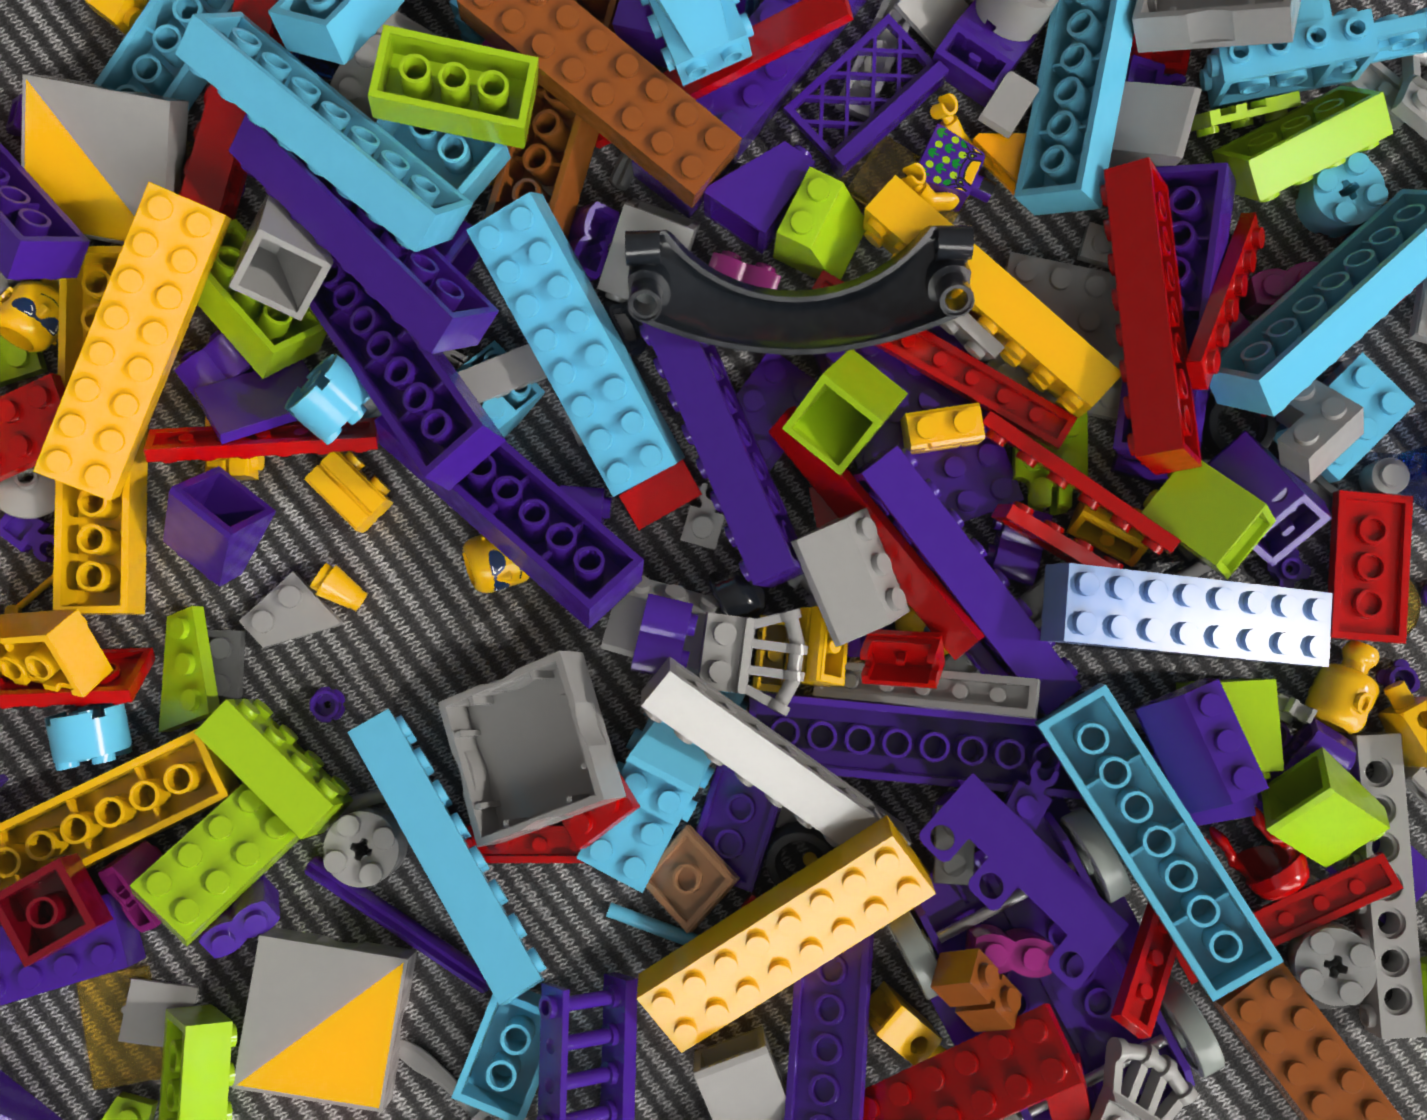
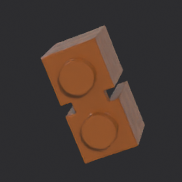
M979 948L942 952L939 954L930 987L948 1006L956 1007L955 1013L974 1032L1014 1029L1021 1006L1022 994L1004 974L998 973V968Z

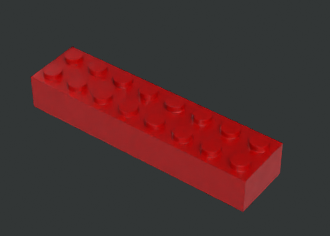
M1150 157L1104 169L1105 184L1100 186V194L1103 205L1108 207L1109 218L1104 220V230L1107 240L1112 242L1113 253L1108 254V266L1111 275L1116 278L1117 287L1111 291L1112 302L1115 310L1119 311L1120 324H1116L1115 332L1118 344L1124 350V360H1120L1119 369L1121 378L1124 383H1127L1128 396L1123 398L1124 411L1127 419H1131L1133 432L1127 435L1130 454L1135 456L1142 465H1145L1155 475L1199 468L1202 467L1193 390L1185 362L1188 356L1169 190Z

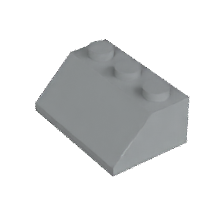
M867 508L834 519L791 541L835 647L883 628L910 612L905 593L900 588L892 569L891 560L883 548L877 533V527L871 519Z
M642 575V581L612 608L600 649L629 657L634 656L648 594L692 603L691 613L698 614L694 637L686 635L683 650L690 651L686 668L698 676L706 612L722 614L718 601L714 595L697 593L684 589L679 585L661 583Z

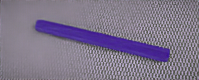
M315 856L309 861L304 870L305 875L480 993L488 991L489 986L474 960L367 888L348 886L337 880L326 870L324 859Z

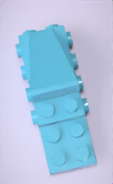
M640 0L642 6L650 5L653 14L647 16L653 34L656 39L663 37L667 47L660 50L669 72L676 69L683 86L752 56L748 37L753 36L754 32L746 12L740 15L735 4L739 3L740 0Z
M1301 0L1293 42L1213 48L1211 54L1207 56L1204 68L1200 70L1201 89L1203 92L1207 91L1211 110L1296 91L1302 92L1357 81L1371 63L1427 52V7L1418 10L1413 15L1399 18L1397 14H1391L1381 17L1374 22L1371 8L1357 11L1356 8H1348L1332 16L1329 0Z
M719 691L744 710L747 709L749 703L743 700L745 694ZM650 718L643 731L636 728L626 746V748L631 750L626 763L624 764L620 761L617 763L619 772L640 807L586 849H581L577 856V859L641 893H643L681 819L686 822L689 821L698 803L692 800L693 796L695 797L699 786L705 789L715 770L709 766L711 761L707 758L703 749L694 743L691 745L684 743L676 736L673 728L663 721L657 723Z

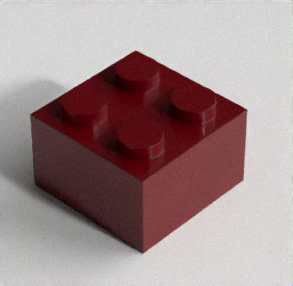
M78 853L60 857L0 891V923L25 968L51 956L113 920Z

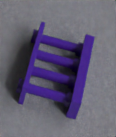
M618 972L604 974L603 990L570 995V989L549 982L542 983L539 1001L541 1020L538 1116L536 1120H635L637 978ZM603 1006V1024L601 1029L568 1035L569 1012ZM602 1045V1062L600 1067L567 1074L568 1051ZM601 1083L599 1106L566 1113L567 1090Z

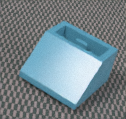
M494 340L456 371H462L504 354L506 351ZM537 383L528 384L526 387L517 391L513 390L510 394L498 399L487 400L481 406L503 437H506L540 400L545 391Z

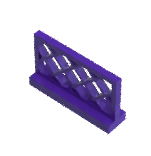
M888 13L783 108V113L830 161V168L841 178L944 84L950 70L940 60L935 63ZM887 28L897 38V49L877 48V36ZM872 42V48H865ZM856 55L871 56V73L850 72L851 60ZM876 56L896 57V74L876 73ZM902 58H916L924 68L916 75L901 74ZM846 65V71H840ZM830 79H844L845 96L824 95L825 83ZM850 80L870 81V97H850ZM875 81L896 82L895 94L891 98H875ZM901 82H908L901 88ZM818 89H820V95H813ZM804 102L819 103V120L803 119L796 109ZM824 103L844 104V121L823 120ZM849 104L870 105L869 118L864 122L849 121ZM875 106H881L876 112H874ZM823 128L844 129L843 141L835 149H832L823 140ZM848 129H856L848 136Z

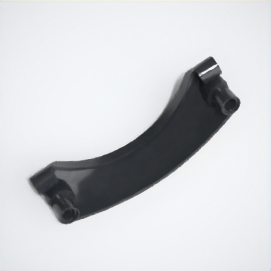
M972 225L928 226L903 250L878 268L856 279L838 285L798 291L758 287L720 273L691 253L668 230L625 231L626 265L629 266L627 308L629 314L639 322L698 342L741 351L780 355H808L840 352L878 345L928 330L969 313L975 302L974 293L970 286L971 270L967 263V260H971L973 256ZM953 289L963 290L956 298H946V295ZM641 294H649L655 300L646 304L638 301L636 297Z

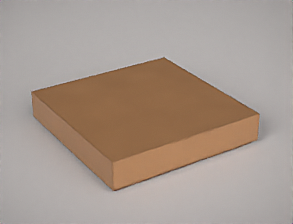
M686 825L666 847L645 888L686 933H692L740 880V877L691 825Z

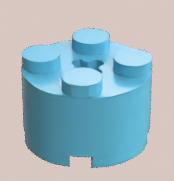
M1356 152L1346 157V162L1340 166L1323 169L1313 174V178L1310 181L1301 184L1295 208L1300 221L1309 231L1337 238L1349 234L1373 216L1382 207L1383 203L1386 202L1388 190L1385 187V182L1379 169L1365 154Z
M332 354L319 363L306 376L309 380L302 389L297 387L285 404V409L327 445L338 437L342 431L341 427L346 422L353 425L364 415L367 408L363 404L371 398L349 364L337 354Z
M102 703L78 708L77 711L68 713L69 716L66 715L65 711L44 718L56 771L80 766V762L91 760L93 765L116 760V756L132 752L131 746L133 744L125 704Z

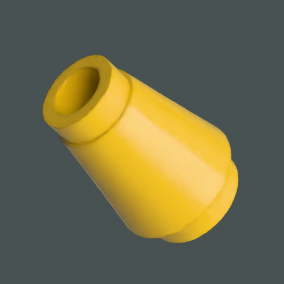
M328 563L324 564L310 585V588L317 591L316 596L350 608L355 612L368 595L337 565L333 567Z

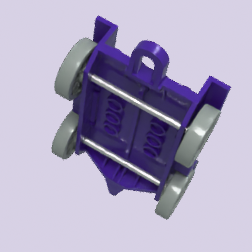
M957 790L946 792L937 799L933 807L932 818L935 815V805H944ZM1053 797L1034 833L1118 913L1129 926L1083 985L1077 990L1069 989L1053 972L1050 975L1039 978L1026 977L1013 970L1001 973L1022 994L1021 1006L1017 1016L1045 1003L1051 1005L1072 1053H1079L1092 1112L1103 1087L1106 1046L1112 1037L1124 1038L1128 1043H1150L1158 1049L1159 1055H1168L1176 1060L1178 1070L1185 1081L1195 1086L1191 1069L1199 1077L1206 1078L1225 1067V1059L1206 1019L1186 990L1176 980L1172 978L1168 980L1151 1038L1139 1039L1110 1017L1140 928V924L1125 898L1131 892L1130 879L1117 851L1096 819L1082 807L1071 812L1063 797ZM977 846L974 847L973 875L988 858ZM931 870L929 873L931 880H933V870ZM987 873L981 877L979 887L982 894L990 899L998 898L1003 892V882L1000 877L993 873ZM933 883L935 895L887 924L925 998L931 1000L954 1046L983 1032H974L955 1013L956 1007H949L930 987L940 953L965 950L966 931L977 924L993 925L1004 932L1013 928L1034 930L1054 945V951L1067 936L1019 887L1016 888L1000 909L993 911L988 909L970 891L968 885ZM1068 951L1060 957L1059 966L1064 975L1075 978L1082 973L1083 962L1077 953ZM1130 1059L1123 1063L1122 1082L1131 1062ZM1148 1068V1071L1146 1073L1143 1084L1141 1086V1089L1135 1102L1137 1104L1139 1103V1100L1141 1098V1095L1143 1093V1090L1145 1088L1146 1082L1148 1080L1152 1068ZM1168 1082L1158 1107L1173 1090ZM1047 1100L1002 1120L1052 1119Z

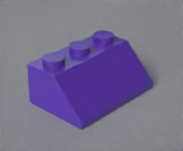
M1202 678L1134 708L1164 776L1189 814L1231 805L1269 788L1219 679Z

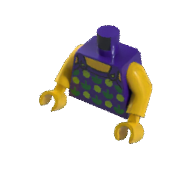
M950 93L939 96V103L932 105L930 114L936 120L942 119L941 125L937 123L919 162L903 168V173L907 177L901 180L938 212L960 211L968 195L987 203L997 183L978 175L985 155L972 143L957 115H954L958 110L956 97Z

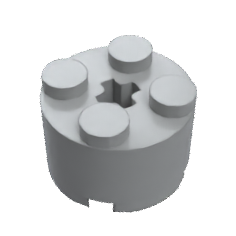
M976 0V11L984 24L988 19L996 26L994 33L1000 37L1024 42L1040 32L1059 0Z
M379 807L362 808L342 816L327 832L323 846L324 867L337 880L348 886L361 888L373 886L390 876L401 866L407 854L408 840L392 812ZM364 840H368L367 847L372 849L367 854L364 852V847L361 846V842Z
M1331 921L1291 939L1289 943L1287 960L1293 976L1303 989L1319 1002L1331 1006L1357 1005L1372 990L1377 977L1375 954L1360 936L1346 926ZM1335 957L1339 961L1338 965L1332 966L1329 970L1324 965L1325 960L1332 961Z

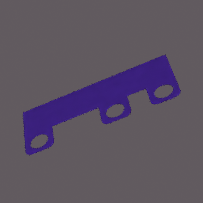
M974 773L966 779L920 831L919 838L921 843L942 862L950 861L968 839L988 857L968 882L970 891L988 909L993 911L1000 909L1016 888L1019 887L1067 934L1066 938L1050 956L1048 966L1069 989L1077 990L1083 985L1129 926L1118 913ZM944 825L951 829L954 834V843L950 849L939 850L932 844L930 834L934 827ZM993 873L1002 880L1003 892L998 898L990 899L982 894L979 882L983 875ZM1068 951L1077 953L1083 962L1082 973L1075 978L1064 975L1059 966L1060 957Z

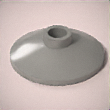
M34 467L1 481L0 510L20 519H34L52 513L55 510V480L33 472ZM33 476V480L29 483L20 482L24 477Z

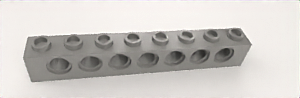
M1367 732L1341 734L1352 741L1356 751V760L1349 773L1385 807L1390 829L1379 838L1380 847L1376 853L1372 851L1373 841H1369L1353 851L1351 856L1347 858V867L1382 852L1403 886V889L1353 911L1356 920V929L1353 932L1360 936L1373 950L1377 963L1376 981L1372 990L1364 997L1359 1007V1017L1364 1029L1380 1039L1427 1037L1401 733ZM1371 762L1374 767V773L1368 779L1365 770ZM1385 912L1386 922L1379 928L1378 919ZM1388 950L1389 959L1386 964L1382 965V955ZM1392 988V997L1385 1003V994Z

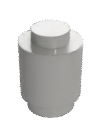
M1392 457L1368 464L1359 475L1360 488L1363 492L1396 494L1404 490L1410 480V473L1406 464Z

